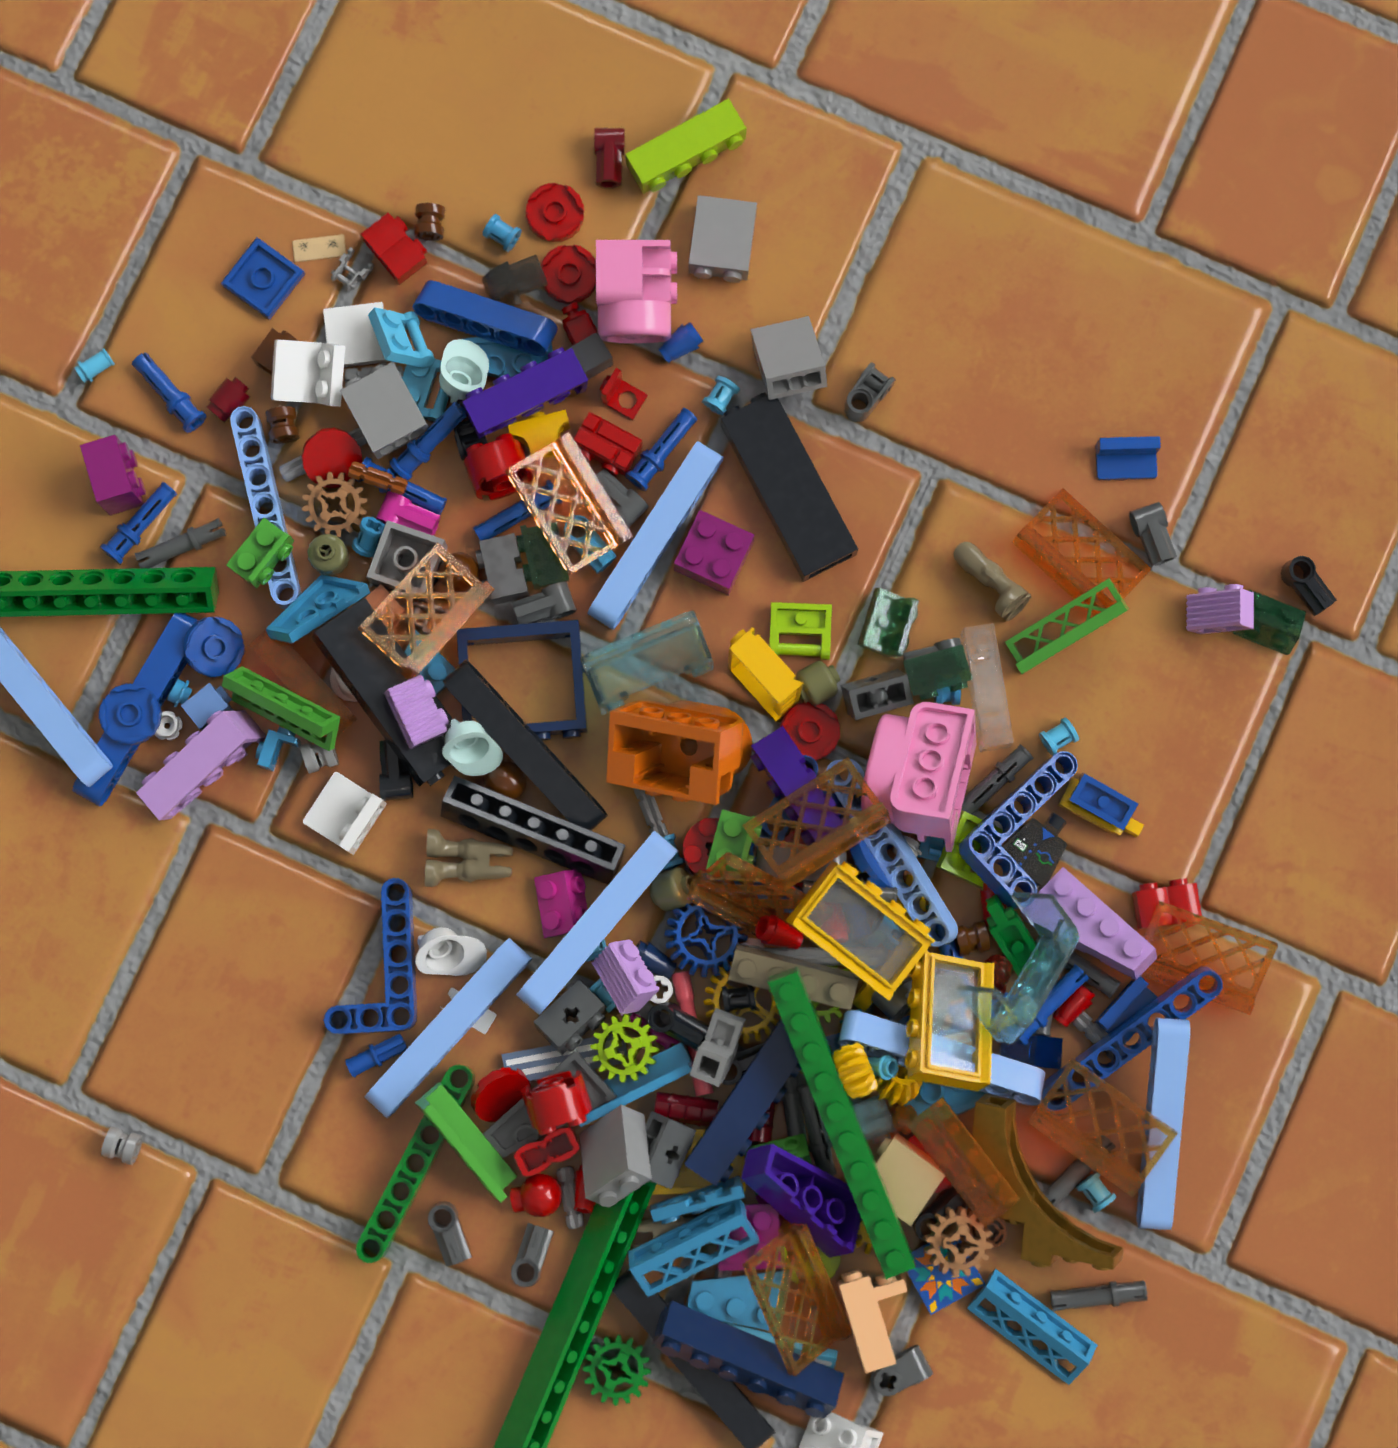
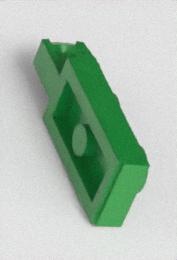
M997 894L986 899V908L991 915L986 918L989 924V931L1017 976L1021 977L1045 965V957L1012 906L1005 909Z

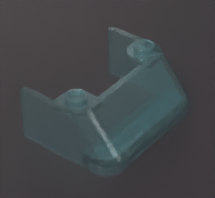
M695 611L680 614L591 651L580 658L583 673L602 716L607 714V711L610 713L611 710L624 706V701L629 698V695L684 672L685 674L692 673L693 677L700 676L713 670L714 661Z
M1013 892L1011 896L1041 938L1006 998L998 988L958 985L956 988L960 996L999 1043H1016L1033 1023L1079 942L1077 927L1053 894Z

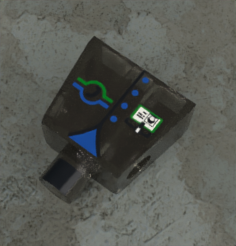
M1054 812L1050 814L1043 825L1032 818L1002 846L1030 876L1040 890L1049 882L1067 847V843L1058 837V834L1067 822Z

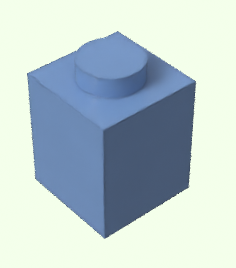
M208 683L181 705L201 731L208 725L206 721L219 710L234 711L228 704L232 700L222 686L216 689L211 683Z

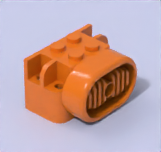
M648 700L630 702L610 711L606 783L645 790V794L650 796L669 795L672 796L673 800L679 802L693 800L718 805L719 796L731 789L733 776L740 773L750 760L749 756L752 755L751 745H753L750 730L737 713L725 707L687 700L675 701L670 704Z

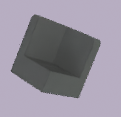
M594 333L570 347L573 349L588 380L613 365V357L598 333Z

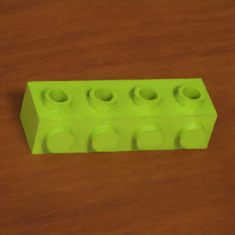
M728 98L626 153V165L643 194L650 190L651 192H656L662 189L670 179L674 177L682 178L688 175L696 165L700 163L708 164L715 160L720 152L726 149L734 150L741 146L744 139H746L747 128Z

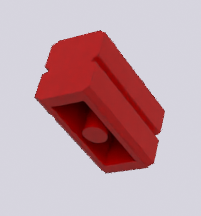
M592 412L587 414L572 442L573 448L576 449L575 454L587 462H591L592 459L603 464L601 468L606 469L613 476H617L618 473L625 476V473L630 470L643 447L642 439Z

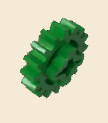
M617 1334L615 1342H611L610 1338L605 1336L604 1346L595 1342L593 1347L596 1353L586 1354V1358L591 1361V1364L583 1366V1371L590 1372V1376L584 1382L585 1384H594L591 1390L592 1395L598 1392L602 1393V1403L608 1397H611L614 1406H617L619 1398H623L626 1404H629L630 1394L633 1393L635 1396L640 1397L641 1392L638 1387L640 1385L647 1387L649 1384L643 1378V1375L651 1374V1369L644 1367V1364L650 1360V1357H641L640 1353L644 1346L641 1344L634 1348L632 1346V1337L624 1343L622 1342L621 1334ZM610 1349H620L618 1355L612 1357L602 1356L603 1353ZM630 1354L636 1359L639 1372L631 1369L628 1361ZM617 1362H621L623 1364L622 1370L626 1374L619 1373L617 1378L613 1377L612 1369L609 1368V1365L615 1366ZM596 1367L604 1372L606 1378L604 1386L597 1377ZM627 1382L632 1384L625 1390L614 1391L616 1385Z

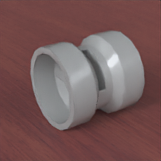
M310 742L300 745L302 757L309 774L319 771L320 767L323 766L333 767L339 765L335 748L327 751Z
M112 1126L103 1142L101 1156L110 1159L117 1157L121 1159L122 1163L133 1165L140 1152L143 1136L135 1133L128 1135L123 1133L122 1129Z

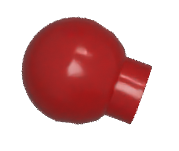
M539 1173L528 1177L522 1183V1186L510 1189L512 1209L515 1213L526 1211L534 1217H547L553 1214L561 1204V1186L555 1178L548 1174Z

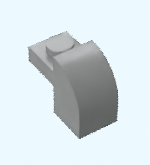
M716 1008L713 1012L705 1040L698 1047L689 1076L719 1087L726 1078L737 1053L738 1042L746 1019Z

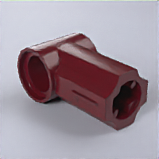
M595 128L594 153L597 155L596 186L603 188L622 186V155L625 153V129Z

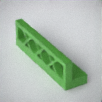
M1109 578L1008 639L1005 643L1017 661L1015 665L1022 675L1126 612L1129 608ZM1108 587L1116 603L1108 608L1094 606L1096 593ZM1091 597L1090 605L1081 603L1087 598ZM1074 606L1089 608L1086 621L1082 624L1068 622L1070 609ZM1092 610L1101 611L1100 613L1091 617ZM1065 613L1064 621L1055 619L1056 617ZM1050 621L1063 624L1060 637L1055 640L1041 637L1044 625ZM1066 625L1075 627L1072 630L1065 633ZM1039 628L1038 636L1030 635V633ZM1023 637L1036 640L1034 653L1023 659L1014 643ZM1040 641L1049 643L1039 649Z
M243 666L223 676L222 687L233 692L232 701L327 751L335 748L340 716Z
M438 1082L418 1099L415 1104L490 1195L501 1203L508 1197L503 1189L518 1176L444 1086Z

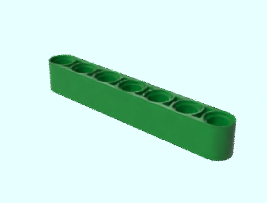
M454 1065L447 1070L441 1081V1084L461 1108L474 1086L475 1074L468 1066ZM457 1070H464L468 1075V1082L462 1088L456 1087L452 1082V1076ZM425 1115L421 1119L358 1240L356 1253L363 1262L374 1263L386 1255L445 1141L440 1133L438 1140L433 1144H429L424 1140L423 1132L425 1128L433 1126ZM413 1154L420 1155L424 1160V1167L419 1172L412 1171L409 1167L408 1161ZM399 1182L405 1183L409 1187V1196L405 1200H400L394 1195V1187ZM383 1211H390L394 1215L395 1222L391 1228H384L379 1222V1216ZM368 1239L377 1241L380 1246V1251L375 1257L369 1256L365 1252L364 1246Z

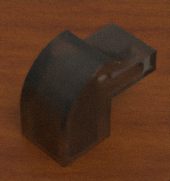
M536 254L510 265L508 261L490 270L482 278V284L489 299L511 306L522 303L520 295L548 285Z

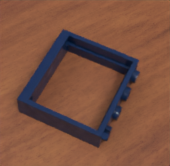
M579 620L457 629L459 665L464 660L469 661L468 646L571 638L576 720L528 723L527 725L542 741L551 740V735L563 734L564 739H573L572 737H581V733L587 732ZM462 705L463 721H473V716Z

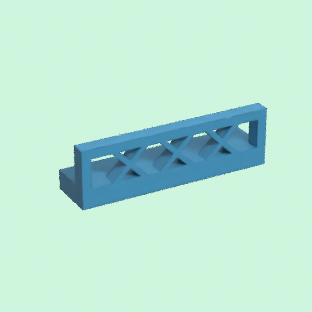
M680 1042L652 1056L657 1061L656 1064L648 1063L646 1065L649 1070L647 1075L639 1071V1080L633 1081L631 1076L628 1075L626 1082H620L618 1074L613 1080H604L617 1095V1098L586 1114L587 1121L580 1124V1127L607 1115L619 1105L625 1106L689 1074L692 1069L693 1060L685 1044Z
M741 1199L727 1202L628 1251L629 1270L647 1297L760 1242L759 1236L747 1219L744 1203ZM741 1226L748 1235L739 1241L728 1238L731 1231ZM709 1242L719 1244L718 1250L712 1254L700 1252L701 1247ZM680 1256L691 1258L690 1265L684 1268L672 1266L674 1259ZM652 1270L664 1272L662 1279L652 1284H649L644 1274Z
M996 1268L989 1275L982 1290L967 1307L969 1311L1068 1385L1089 1365L1097 1347L1096 1343ZM985 1298L996 1306L997 1311H988L980 1303ZM1007 1320L1019 1323L1022 1331L1010 1328ZM1032 1340L1043 1341L1047 1344L1048 1350L1038 1349L1033 1345ZM1058 1359H1067L1075 1367L1069 1372L1059 1364Z

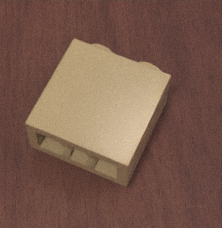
M897 1133L892 1140L886 1137L876 1152L881 1156L876 1164L898 1218L911 1226L949 1169Z

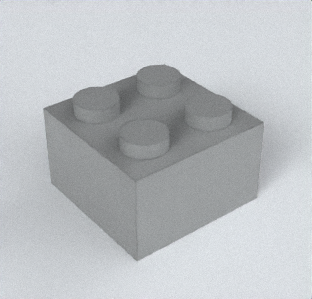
M387 520L366 577L373 585L379 586L382 584L387 590L428 603L432 587L438 576V568L445 557L448 546L444 539Z

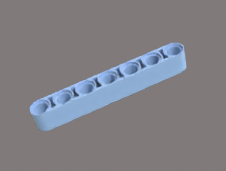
M240 406L232 412L230 422L255 528L263 518H266L280 530L288 533L261 420L252 408ZM244 418H253V423L250 427L240 428V422ZM251 446H259L260 451L256 456H246V452ZM265 474L267 478L262 485H253V479L257 475ZM264 503H273V509L270 513L260 514V507ZM292 552L285 559L287 561L286 568L281 572L274 571L273 576L268 581L272 599L284 610L302 594ZM286 588L294 590L290 600H280L282 590Z
M699 441L695 443L588 610V615L612 630L617 627L723 461V456Z
M0 627V682L75 775L86 786L91 787L113 768L112 763Z
M841 759L831 762L826 769V778L889 883L892 887H897V896L913 922L917 918L931 929L928 935L935 940L931 946L939 947L955 940L958 935L957 923L900 830L894 824L881 820L879 821L881 824L880 831L876 833L871 827L872 820L863 817L861 807L855 801L856 793L858 791L862 793L865 773L861 766L853 759ZM842 765L848 770L846 781L842 780L839 775ZM889 844H892L897 850L894 860L887 854ZM906 870L913 876L911 886L907 885L903 880V874ZM921 897L926 898L929 902L927 913L922 911L919 906ZM938 923L945 928L946 935L944 939L936 935L935 927Z
M654 830L516 996L538 1015H541L678 850Z
M508 938L375 1083L364 1098L386 1118H389L526 968L532 958L513 940Z
M850 1010L844 1013L838 1042L840 1046L858 1042L863 1046L867 1056L881 1057L882 1055H890L897 1060L899 1066L906 1067L905 1056L909 1049V1037L906 1035L907 1026L861 1011ZM932 1034V1065L975 1072V1064L971 1062L975 1047ZM992 1053L991 1083L979 1091L1013 1099L1017 1103L1024 1105H1039L1042 1099L1046 1073L1038 1067Z
M1155 1018L1136 1214L1137 1226L1141 1229L1171 1230L1173 1224L1190 1043V1023L1186 1019Z

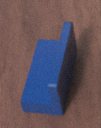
M1160 436L1099 438L1095 445L1097 479H1155L1158 475L1157 453L1161 448Z
M1082 773L1069 800L1119 829L1124 830L1138 803Z
M1141 976L1137 980L1132 979L1094 1023H1097L1109 1034L1158 997L1147 988L1149 984ZM1136 1032L1126 1033L1123 1036V1043L1126 1044Z

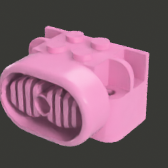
M596 240V303L598 306V335L601 340L613 343H658L668 341L671 338V304H677V282H671V274H677V252H671L670 240Z
M922 702L913 707L910 717L884 714L880 718L875 730L864 775L861 796V812L863 817L869 820H882L892 823L901 831L917 834L918 841L925 842L927 836L945 839L946 851L952 852L977 745L975 709Z

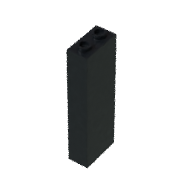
M766 392L753 397L750 400L751 403L742 408L735 406L727 410L723 414L724 417L721 418V428L802 581L805 582L856 556L858 547L779 399L769 400Z
M363 598L316 630L311 638L420 787L425 782L432 786L445 776L442 770L452 765L442 755V748L445 745V734L413 749L409 748L384 693L387 689L421 674L366 598ZM435 696L433 699L437 709L442 708L448 718L449 724L446 725L448 731L451 728L452 717Z

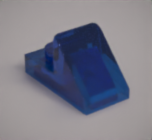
M1000 1033L999 1055L1038 1068L1061 1069L1063 1038L1033 1035L1028 1039V1044L1023 1046L1012 1034Z

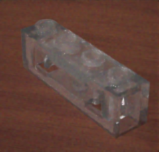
M994 623L964 627L960 636L967 665L966 672L972 708L975 709L980 752L1010 748L1014 744Z

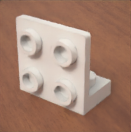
M275 340L271 399L275 401L319 403L341 407L342 394L340 390L343 383L345 346L331 343Z
M334 772L306 814L303 823L354 855L387 803L340 773Z
M831 1412L824 1419L810 1417L799 1448H878L884 1433L871 1427L859 1425Z

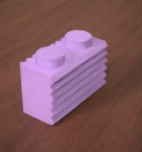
M1225 585V590L1223 591L1204 587L1198 589V594L1186 596L1188 600L1186 602L1188 606L1186 608L1187 631L1198 634H1210L1254 629V592L1244 590L1243 585Z
M422 675L385 691L384 695L410 749L440 737L447 732L448 718L442 708L437 709L433 699L436 696L434 688L429 680L424 681Z
M633 941L611 942L605 947V950L601 951L602 953L598 955L599 957L595 958L592 964L620 1014L639 1012L659 991V987L656 986L653 974L644 965L645 962L641 960L642 957L639 955V950L633 944Z

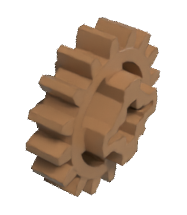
M328 472L327 480L318 475L316 477L318 485L315 486L311 483L307 485L312 492L311 494L302 495V498L308 501V505L301 508L302 511L310 512V516L305 519L306 522L313 520L316 522L314 531H318L323 527L325 528V534H330L332 530H335L337 537H341L342 529L345 528L347 532L352 533L353 528L351 524L360 525L361 520L358 518V515L367 514V510L361 508V504L367 502L368 499L360 498L359 493L364 488L362 486L355 489L353 485L356 479L351 478L347 482L344 480L345 473L341 472L338 479H336L332 472ZM329 484L342 485L337 492L329 493L323 489L324 486ZM350 493H352L355 500L354 511L348 507L347 497ZM325 497L330 499L339 497L341 499L339 505L345 512L337 509L331 512L328 509L330 503L327 502ZM315 498L321 502L322 512L319 516L315 510ZM338 516L347 520L345 523L338 525L328 523L332 517Z
M958 1206L956 1213L950 1207H947L946 1216L943 1217L936 1213L935 1218L938 1222L935 1225L932 1223H927L926 1225L932 1232L931 1234L923 1235V1239L930 1243L929 1246L924 1248V1252L928 1255H933L929 1262L934 1266L939 1265V1271L943 1274H946L950 1269L953 1277H958L960 1270L966 1276H970V1268L972 1266L981 1270L980 1259L989 1260L990 1258L984 1252L985 1249L993 1248V1244L986 1241V1238L992 1235V1231L983 1229L987 1221L982 1217L976 1220L978 1213L972 1209L966 1215V1209L962 1206ZM968 1223L975 1229L977 1237L970 1235ZM950 1224V1227H948L944 1232H942L944 1228ZM960 1237H962L964 1240H966V1241H963L962 1243H957L956 1246H954L952 1243H950V1242H953L954 1240H955V1241L959 1240ZM939 1247L947 1249L949 1260L942 1256Z

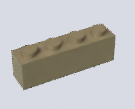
M740 944L736 945L728 980L770 990L767 983L768 977L798 966L811 1001L851 1010L858 983V977L853 972Z

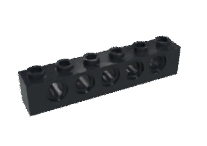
M455 775L442 800L441 817L609 885L614 879L621 863L625 844Z

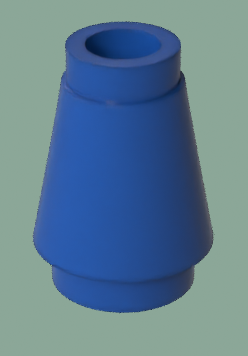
M689 322L685 326L681 324L671 335V338L665 341L658 350L665 360L670 363L672 360H676L699 349L698 345L704 341L691 322Z

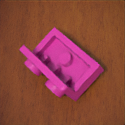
M566 870L534 877L544 938L567 934L588 910L585 897V881L582 878V874L574 870Z

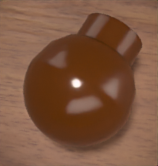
M465 553L449 554L441 561L438 568L439 579L432 588L452 602L458 594L467 593L477 585L480 576L477 562Z
M503 751V760L499 767L485 776V788L516 800L526 789V774Z

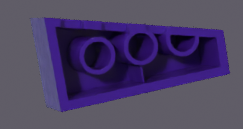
M563 347L556 349L547 355L548 360L539 364L536 361H532L520 368L521 373L510 377L509 374L503 375L493 381L494 386L484 391L480 387L465 395L467 399L462 401V405L478 438L513 424L517 421L516 417L519 415L525 418L538 413L544 408L543 403L547 401L553 405L564 401L571 394L570 391L575 390L577 395L586 391L588 378L573 349L570 348L566 351Z
M783 726L751 745V750L754 753L749 756L759 772L764 769L770 778L766 782L769 789L776 798L781 795L787 805L783 810L792 824L797 821L804 832L800 833V837L808 849L814 847L816 850H824L849 834L851 825L845 817L839 818L838 815L840 813L836 803L830 795L823 793L821 790L823 787L819 778L810 767H806L804 756Z
M772 1143L748 1149L741 1179L829 1258L854 1253L861 1216L847 1183Z

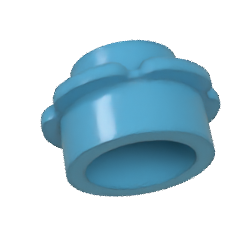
M177 678L167 698L168 701L174 703V707L188 700L193 690L187 687L189 680L184 682Z

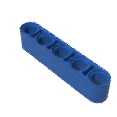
M433 280L425 283L413 304L414 312L423 319L534 356H544L558 331L557 325L547 317Z

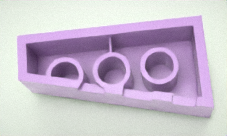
M219 710L208 718L206 721L208 725L201 732L196 731L185 740L186 746L180 752H173L163 761L165 766L160 771H154L141 782L143 786L136 794L159 821L173 818L202 793V790L199 788L201 785L206 787L216 782L224 775L222 770L224 766L227 767L236 761H241L248 755L244 749L253 742L259 744L266 739V734L245 710Z
M1064 867L1037 893L1034 901L1025 905L1021 910L1025 922L1045 930L1049 935L1062 939L1081 952L1096 957L1102 963L1135 980L1157 959L1154 946Z

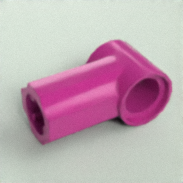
M388 491L376 519L381 520L384 524L388 520L434 536L441 517L436 513L412 504V501L402 495Z

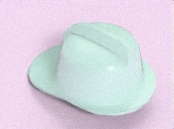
M464 339L453 340L445 347L440 365L439 383L442 390L451 396L450 403L456 402L458 399L466 400L465 395L480 387L484 389L489 370V359L484 350L472 341Z
M455 718L451 720V728L445 734V745L442 748V755L458 771L469 776L485 775L499 767L503 760V751L485 732L481 724L476 721L459 722Z

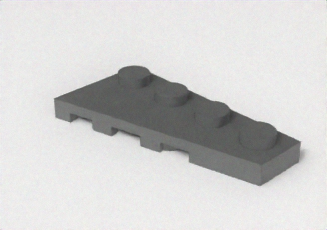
M577 1050L547 1075L571 1071L572 1076H575L576 1071L580 1070L592 1104V1110L617 1098L614 1091ZM523 1098L483 1133L503 1158L519 1150L522 1146L544 1136L539 1135L537 1129L532 1128ZM565 1124L556 1126V1128L558 1129V1128L564 1126Z

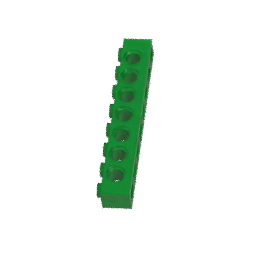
M216 567L0 571V617L215 612L219 596Z

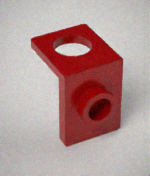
M615 368L611 376L607 375L599 389L604 405L631 420H634L648 397L643 391L623 381L622 371L618 368ZM626 392L634 394L637 399L636 404L628 409L623 408L619 403L620 396Z

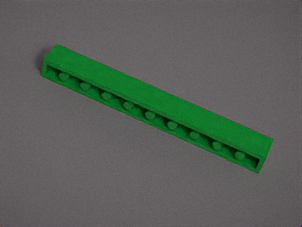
M798 966L768 977V986L884 1276L888 1279L916 1268L914 1256L852 1101L844 1089L833 1060L832 1051Z
M652 1181L646 1182L611 1207L602 1206L599 1203L595 1204L493 1448H547L657 1183Z

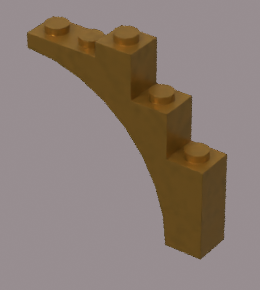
M987 1093L975 1103L969 1174L977 1175L979 1179L987 1182L998 1180L995 1216L1004 1218L1010 1224L1024 1223L1021 1259L1030 1261L1036 1267H1051L1059 1257H1062V1260L1069 1263L1083 1262L1091 1264L1097 1270H1113L1122 1260L1123 1247L1100 1240L1077 1227L1055 1208L1042 1193L1031 1175L1020 1148L1016 1127V1100Z

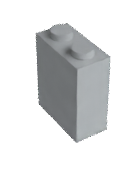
M698 195L689 257V273H693L695 277L709 279L712 276L723 277L725 281L733 283L748 280L757 211L756 202Z
M809 316L751 329L753 351L769 400L828 387L825 363Z
M394 362L377 365L371 370V374L362 379L361 377H356L349 380L345 384V388L340 390L377 459L406 445L410 440L419 438L429 428Z
M619 1105L579 1134L586 1199L599 1203L602 1206L611 1207L652 1179L644 1114L624 1105Z

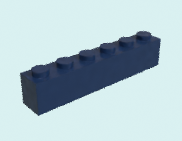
M780 1018L684 1162L686 1167L714 1186L719 1181L725 1183L734 1170V1167L730 1164L737 1154L743 1157L752 1143L748 1138L753 1130L756 1128L760 1131L770 1115L766 1111L771 1103L778 1104L786 1093L787 1088L783 1085L791 1075L795 1078L802 1069L782 1018Z
M671 1301L661 1312L651 1345L659 1349L666 1356L686 1360L695 1368L712 1371L723 1380L738 1382L747 1386L754 1393L769 1395L776 1398L780 1404L795 1406L804 1410L807 1415L815 1418L824 1419L836 1408L844 1376L842 1372L674 1301Z

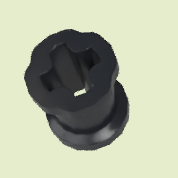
M747 985L746 987L730 989L727 986H722L724 1011L730 1013L731 1010L750 1008L751 1011L756 1010L753 986Z

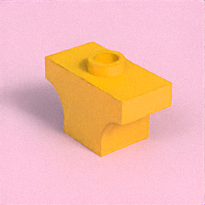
M566 409L546 415L544 412H538L527 417L526 420L508 425L509 433L512 434L513 439L520 441L521 444L529 449L533 462L562 455L559 439L561 434L570 428Z

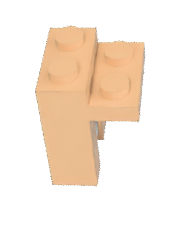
M859 1269L842 1273V1279L836 1281L864 1371L869 1373L897 1364L877 1301L907 1292L904 1279L900 1275L886 1279L883 1273L875 1276L876 1282L872 1283L870 1276L866 1272L861 1273Z

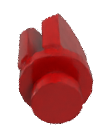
M577 302L561 309L563 315L568 316L562 320V323L572 345L597 333L589 313L585 309L578 311L580 307Z

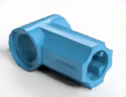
M575 515L566 521L563 532L566 543L574 547L596 574L606 569L617 558V555L591 527L587 518ZM574 525H580L585 529L586 534L581 538H576L570 534L569 529Z

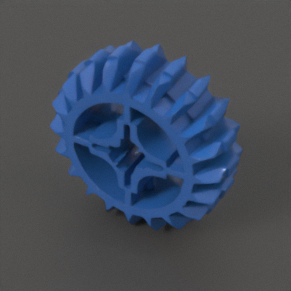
M706 894L704 903L701 904L698 895H694L693 906L687 903L683 907L684 912L678 908L673 909L672 913L678 920L668 918L666 922L674 930H666L664 932V937L673 938V941L665 944V948H676L677 950L672 953L670 959L672 961L678 957L683 959L678 966L680 970L687 963L691 965L689 975L691 976L695 974L697 968H701V978L707 977L709 968H711L712 975L718 977L720 974L718 966L723 967L726 972L730 971L731 967L727 960L733 961L738 942H746L748 940L747 935L738 934V931H742L747 927L746 923L736 924L735 922L742 916L741 912L731 915L729 911L733 908V904L731 902L728 903L724 909L720 906L723 898L720 896L716 899L715 904H712L711 895ZM704 912L718 916L727 926L713 925L709 922ZM695 914L696 931L688 934V936L681 937L684 921ZM702 927L707 934H715L709 940L710 944L706 942L705 938H696L702 933ZM730 935V945L727 952L717 958L715 953L717 950L716 940ZM685 946L699 947L703 951L704 956L707 957V960L693 956L687 951Z

